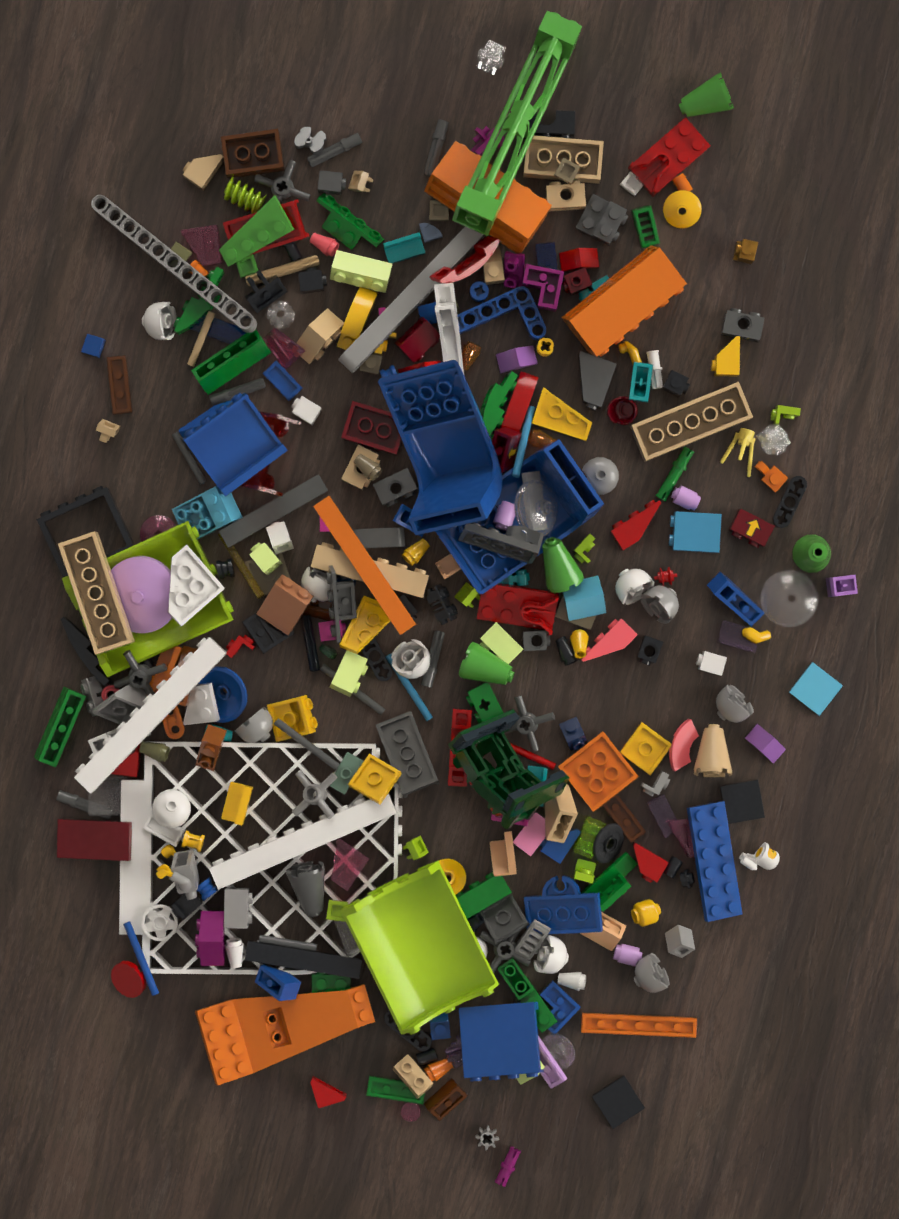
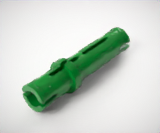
M685 446L683 447L677 460L673 461L672 469L655 495L657 498L664 502L667 501L682 472L686 471V465L695 453L694 451Z

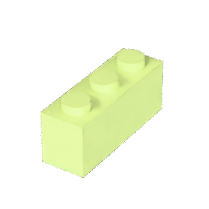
M336 250L331 267L330 280L386 293L391 276L392 263Z
M259 542L250 549L252 553L249 555L266 575H269L283 564L265 542L263 544Z

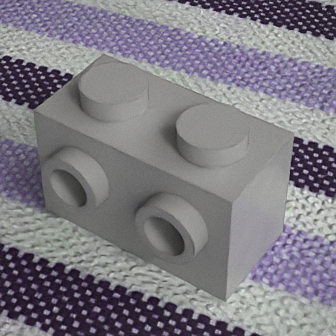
M225 888L224 928L247 929L249 924H252V912H249V904L253 903V893H249V888Z

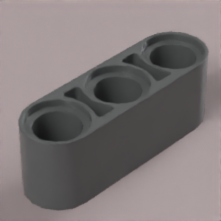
M404 527L352 529L365 549L405 547Z

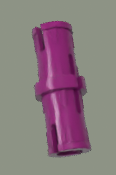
M510 1146L505 1160L501 1162V1169L495 1179V1183L506 1187L511 1173L515 1170L514 1166L521 1150Z

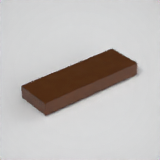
M126 355L106 357L113 415L133 413Z
M618 794L602 805L613 821L621 826L623 834L630 843L646 833Z

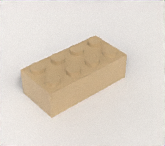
M534 135L525 154L523 177L561 180L555 177L554 174L564 157L580 166L573 181L599 184L601 180L604 141Z

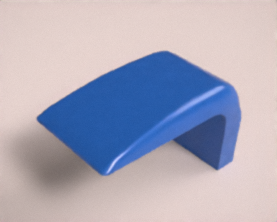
M449 360L380 378L378 380L379 386L418 479V497L408 518L414 534L420 535L486 520L501 495L502 472L484 420L456 360Z
M560 439L525 459L522 463L519 478L512 476L513 468L503 474L501 495L495 504L497 507L501 505L502 501L515 504L517 513L512 526H525L528 528L522 473L540 471L547 528L534 530L544 534L537 556L543 553L542 545L546 539L555 537L562 540L592 518L604 505ZM496 506L493 507L486 520L475 522L483 528H494L504 535L506 531L497 529L495 527L496 524L493 523L497 511ZM465 524L435 531L479 594H484L527 564L458 541Z

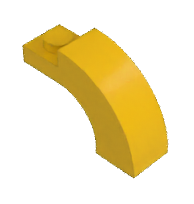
M359 287L342 327L337 347L347 350L362 334L378 292Z

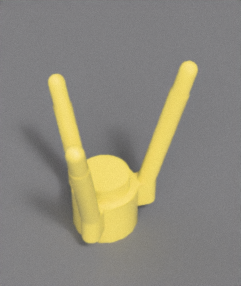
M740 428L739 433H735L734 439L720 463H724L738 440V444L742 445L738 460H742L745 448L749 447L747 477H750L753 449L756 440L753 438L755 432L746 428Z

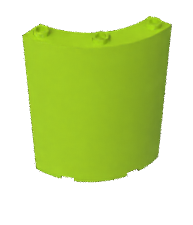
M189 521L107 557L111 570L127 558L147 556L162 562L171 571V558L184 546L188 545L214 576L218 574L214 564L210 565L198 540L200 535L195 526L191 527ZM69 576L63 577L65 590L76 610L78 609L81 614ZM221 591L181 627L172 618L165 626L149 633L132 632L134 643L98 654L99 664L105 675L110 677L130 667L123 655L124 652L130 650L136 662L140 663L234 620L231 614L234 609L230 601L226 602Z
M439 861L422 866L417 869V872L412 874L406 873L367 893L368 896L361 900L356 899L340 910L401 1035L417 1033L421 1030L420 1027L438 1015L444 1012L445 1014L450 1013L456 1009L455 1006L483 995V997H487L494 993L493 989L499 985Z

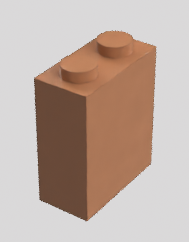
M282 574L264 600L257 615L286 635H289L314 596L308 590Z

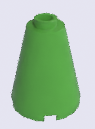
M721 72L681 99L682 103L679 104L683 115L686 114L687 117L734 109L724 79H719L722 78Z
M818 535L803 536L794 545L792 551L793 560L802 571L809 573L821 571L830 561L831 550L829 544Z
M555 537L546 539L542 548L547 588L552 593H561L570 590L569 586L575 584V587L580 585L584 579L583 573L562 541Z
M472 642L466 651L467 656L465 660H462L459 670L461 678L506 685L507 682L511 683L515 674L512 671V666L478 643Z

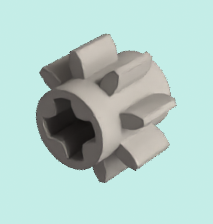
M489 1125L484 1130L480 1127V1135H475L476 1139H480L478 1147L484 1145L485 1150H488L489 1146L495 1148L494 1141L499 1140L498 1136H494L497 1129L491 1130ZM485 1134H486L487 1136L491 1135V1140H490V1141L487 1140V1139L484 1140V1135H485Z

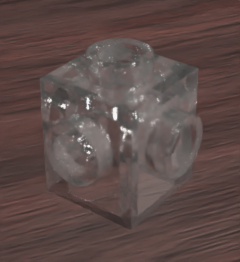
M488 40L485 48H480L476 59L479 60L477 68L492 75L495 74L497 68L501 70L505 61L503 55L506 47Z
M277 301V304L272 303V308H268L267 319H270V324L274 325L276 329L285 330V327L290 328L291 323H294L295 311H292L293 308L288 305V302ZM278 311H283L284 316L278 317Z
M779 424L769 425L756 435L761 443L762 450L767 454L780 455L791 444L788 434Z

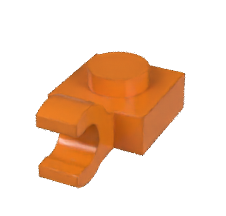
M759 461L754 466L764 475L761 481L774 493L788 479L776 466H772L769 469L762 461Z

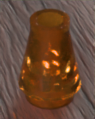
M470 341L466 345L464 344L462 351L463 369L469 370L481 354L480 350L482 347Z
M532 429L528 437V443L532 447L544 448L557 440L540 429Z

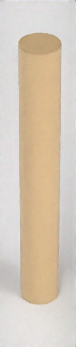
M208 311L187 363L190 366L194 367L215 316L214 312Z

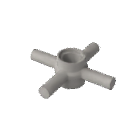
M299 770L295 775L305 787L303 790L304 800L292 810V813L298 816L310 804L318 805L326 817L331 819L335 814L325 802L327 798L326 789L338 778L337 775L332 772L318 785L311 784L302 770ZM314 791H316V797H315V799H314V797H313Z

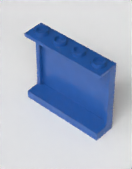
M246 393L236 394L231 398L232 402L227 406L223 404L217 408L215 415L202 419L200 426L196 429L194 427L190 428L184 433L185 437L182 438L224 496H227L288 451Z
M538 1002L459 1008L464 1078H470V1081H482V1077L489 1076V1080H498L501 1075H507L508 1079L519 1078V1074H526L527 1077H538V1073L544 1072L540 1066L536 1010H539Z

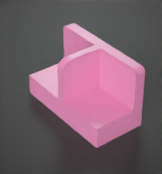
M535 812L530 818L528 826H523V829L513 841L516 846L529 856H532L546 837L545 818Z

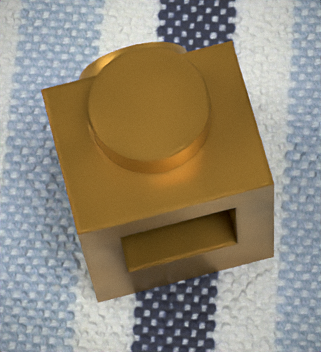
M747 239L737 241L733 260L752 264L755 259L758 242Z

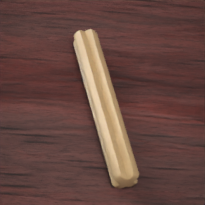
M314 255L261 272L268 281L275 275L279 278L318 266L320 262L318 256ZM257 273L245 277V279L252 278L255 285L262 283Z

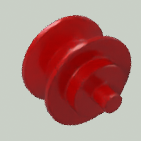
M670 567L667 568V571H662L659 568V572H657V576H654V580H658V583H661L662 586L666 582H669L672 586L677 573L673 574V570H670Z

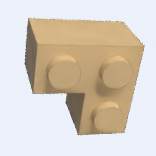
M327 308L308 325L292 350L309 364L315 359L318 361L325 353L323 349H327L333 342L332 339L336 340L341 335L340 329L343 327L344 322Z

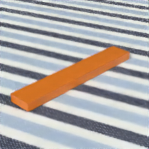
M582 1013L581 1033L696 1038L697 1018L603 1013Z

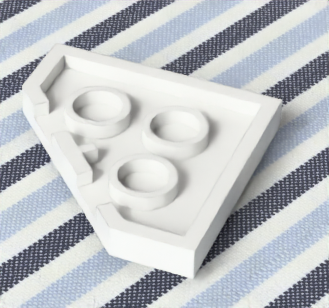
M188 545L184 546L171 558L168 613L181 627L225 589Z

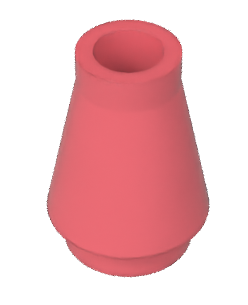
M313 233L309 241L326 256L333 257L339 248V243L336 242V239Z

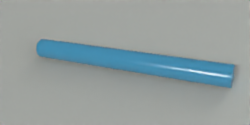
M529 406L526 412L512 476L515 478L520 476L535 411L534 406Z
M391 653V654L387 655L385 658L387 659V661L389 662L390 666L392 667V664H391V663H392L393 659L391 658V656H392V653ZM392 667L425 720L428 721L433 718L409 679L399 675Z

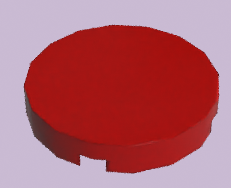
M121 961L116 964L111 970V979L116 990L122 995L135 998L146 989V980L143 972L138 970L139 967L130 961Z

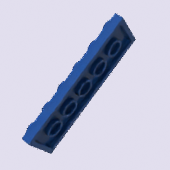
M725 801L688 807L687 814L704 919L706 922L742 915Z

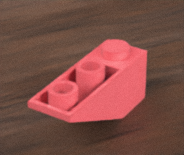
M622 618L618 621L614 619L607 626L609 628L605 635L601 633L594 640L596 644L592 648L588 646L586 656L580 660L584 662L624 649L638 634Z

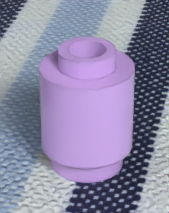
M682 485L679 488L675 487L671 495L673 503L687 510L692 509L695 511L701 500L698 493Z
M502 501L501 505H498L493 520L497 529L506 531L508 526H512L517 513L515 504Z
M617 944L613 959L619 963L636 966L637 962L642 959L643 953L640 952L638 947Z

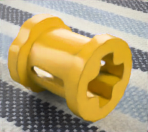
M550 338L540 339L536 347L538 354L543 357L551 355L554 343ZM542 343L550 345L549 351L541 350Z
M186 830L181 847L185 848L187 846L201 852L205 835H194Z

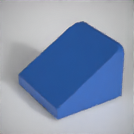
M436 302L417 307L420 318H425L430 324L438 323L435 313Z
M87 334L81 352L100 358L106 340Z

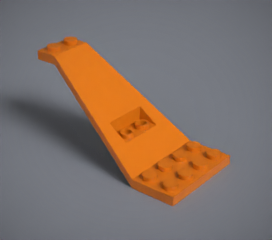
M365 984L341 991L297 994L296 999L278 1001L273 996L229 999L195 1011L216 1085L253 1074L356 1028L375 1022ZM271 1015L274 1017L273 1022L269 1021ZM275 1034L279 1035V1039L277 1041H275L274 1039Z

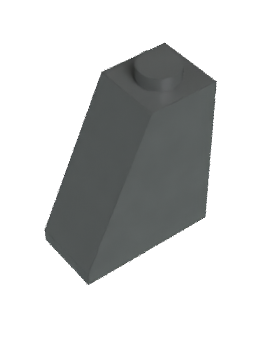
M580 351L578 359L582 403H585V407L592 410L601 409L617 364Z

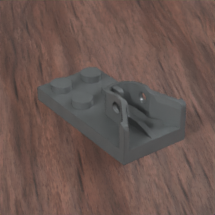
M473 522L465 524L458 541L532 564L539 554L544 534L525 526L514 525L508 526L504 535L494 528L486 529L481 527L480 524Z
M411 711L376 724L391 766L402 773L397 782L404 798H407L408 794L430 785H440Z

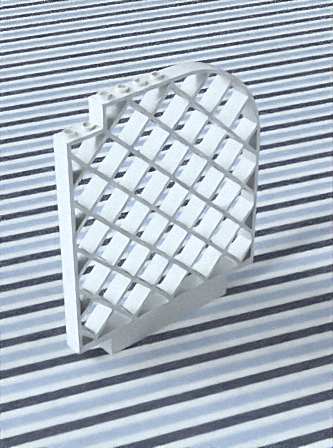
M146 741L166 744V746L170 747V750L174 746L185 747L196 760L198 753L192 747H200L201 742ZM223 742L222 747H232L247 764L228 782L215 770L206 769L223 787L204 806L183 786L201 768L197 765L179 782L160 762L145 755L144 779L121 780V822H132L131 861H120L119 935H127L123 924L130 921L135 934L142 935V951L151 973L257 975L260 965H264L263 963L253 962L258 968L189 967L198 959L195 955L183 967H172L157 952L169 939L161 941L155 948H152V939L142 929L141 921L143 914L151 906L157 905L176 886L175 882H173L153 901V861L159 867L165 864L158 855L166 845H170L166 842L156 853H153V834L143 829L146 820L152 812L154 802V765L174 784L175 787L173 789L183 792L199 810L182 828L186 829L202 813L222 834L203 854L198 852L197 849L188 847L190 850H194V854L198 857L196 864L202 861L209 869L213 864L205 856L224 838L238 851L240 850L241 853L246 852L230 834L237 824L234 823L226 830L206 808L225 790L228 791L230 782H234L249 766L270 786L251 807L248 805L246 816L250 814L270 834L267 838L274 835L279 838L277 833L295 815L292 813L278 828L273 830L253 809L273 790L292 810L295 809L297 806L277 786L297 766L314 784H321L301 763L311 752L308 750L298 760L287 749L305 748L301 744L284 742ZM312 743L318 748H327L340 762H342L343 757L334 748H358L353 753L355 756L363 749H372V755L380 759V748H376V743ZM239 747L263 748L250 759ZM268 748H280L295 763L276 783L254 763ZM398 782L393 786L395 787V809L397 811L394 814V856L372 836L391 816L380 820L369 832L364 827L359 829L365 836L346 855L332 842L326 843L341 860L324 875V881L345 863L364 882L346 901L348 904L367 887L371 890L376 889L372 882L391 863H394L393 880L398 878V856H402V844H398V836H402V825H398L399 817H402V806H399V798L403 797ZM326 789L327 797L338 808L342 807L343 805ZM359 794V795L348 805V808L351 807V806H353V805H355V802H354V801H356V800L362 798L364 795ZM303 812L298 815L304 822L310 820ZM367 839L388 858L369 879L348 859ZM305 853L294 857L274 878L266 870L260 872L269 883L253 898V903L249 904V911L268 929L264 934L265 936H269L272 933L275 937L284 938L276 928L297 910L316 930L305 942L310 943L320 934L341 956L354 957L360 952L357 947L347 954L324 931L333 920H326L320 926L312 917L304 913L299 901L296 902L277 882L286 870L291 868L296 862H304L301 857ZM324 883V891H325L333 900L342 901V900ZM233 884L226 886L227 888H236ZM271 886L293 906L274 925L253 906ZM216 891L206 900L202 901V905H200L186 919L182 920L178 924L175 933H177L195 952L197 950V946H195V941L181 927L199 909H201L202 911H211L205 904L218 891ZM155 908L154 910L160 912L162 908ZM148 916L145 918V924L150 921ZM225 928V934L230 939L238 938L229 928ZM244 945V947H243V953H244V955H243V957H242V962L245 960V954H246V948H247L245 945ZM152 956L162 967H152ZM283 966L275 968L288 972L291 975L317 973L295 968H285Z

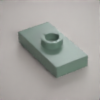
M347 751L335 772L338 778L330 787L345 795L349 788L348 783L364 761Z

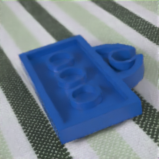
M555 876L546 882L542 895L524 897L525 916L529 926L536 919L551 928L549 934L603 931L600 893H581L575 880L568 876H562V881L565 885L564 890L557 888L558 877Z

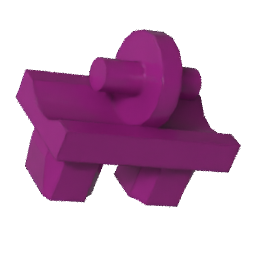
M487 126L483 130L477 127L474 130L477 135L473 138V141L477 144L470 151L482 156L495 127L491 131ZM504 137L500 140L497 146L498 149L501 148L505 140Z
M505 252V287L516 288V286H522L525 254Z

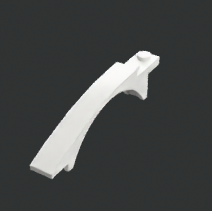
M454 282L434 284L435 313L441 340L443 362L456 360L464 374Z

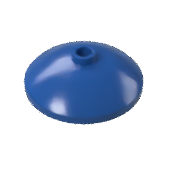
M215 666L198 684L212 683L220 720L217 722L226 723L233 721L244 711L247 704V690L242 679L234 671L226 667Z

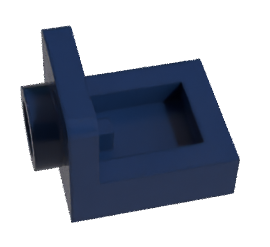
M577 717L559 724L570 751L581 749L588 743Z

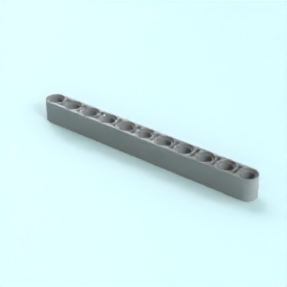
M96 195L92 199V208L102 218L242 331L251 333L256 330L257 321L246 309L103 195ZM101 202H106L103 209H98ZM119 213V214H120L119 219L116 220V221H113V220H112V219H113V216H114L115 214ZM130 225L135 226L132 232H127V228ZM144 237H149V241L146 244H141V240ZM163 248V253L160 256H156V251ZM173 260H178L177 266L171 268L170 263ZM187 272H193L190 279H185ZM207 283V288L204 291H199L200 285ZM217 295H222L221 301L214 303V298ZM231 307H236V312L232 315H229V309ZM248 318L251 319V324L247 327H244V320Z
M464 227L350 345L338 361L351 373H354L434 290V284L439 282L431 280L430 276L444 266L451 269L456 267L472 251L474 245L486 235Z

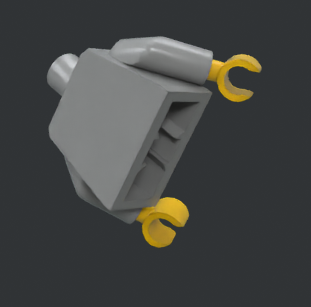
M166 845L161 850V854L165 858L173 856L171 870L168 865L163 864L156 869L158 871L156 872L157 877L163 879L168 876L169 880L175 882L178 894L185 893L187 900L196 898L199 874L194 850L176 852L172 845Z

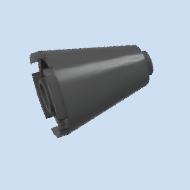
M307 861L291 866L292 870L289 871L287 869L286 874L304 913L310 917L320 915V912L324 910V863L318 861V864H313V861Z

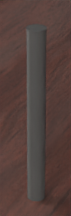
M323 664L320 668L330 678H334L336 672L326 664ZM358 689L357 693H352L378 714L382 715L385 711V708Z
M278 718L275 721V726L331 768L336 770L340 764L282 720Z

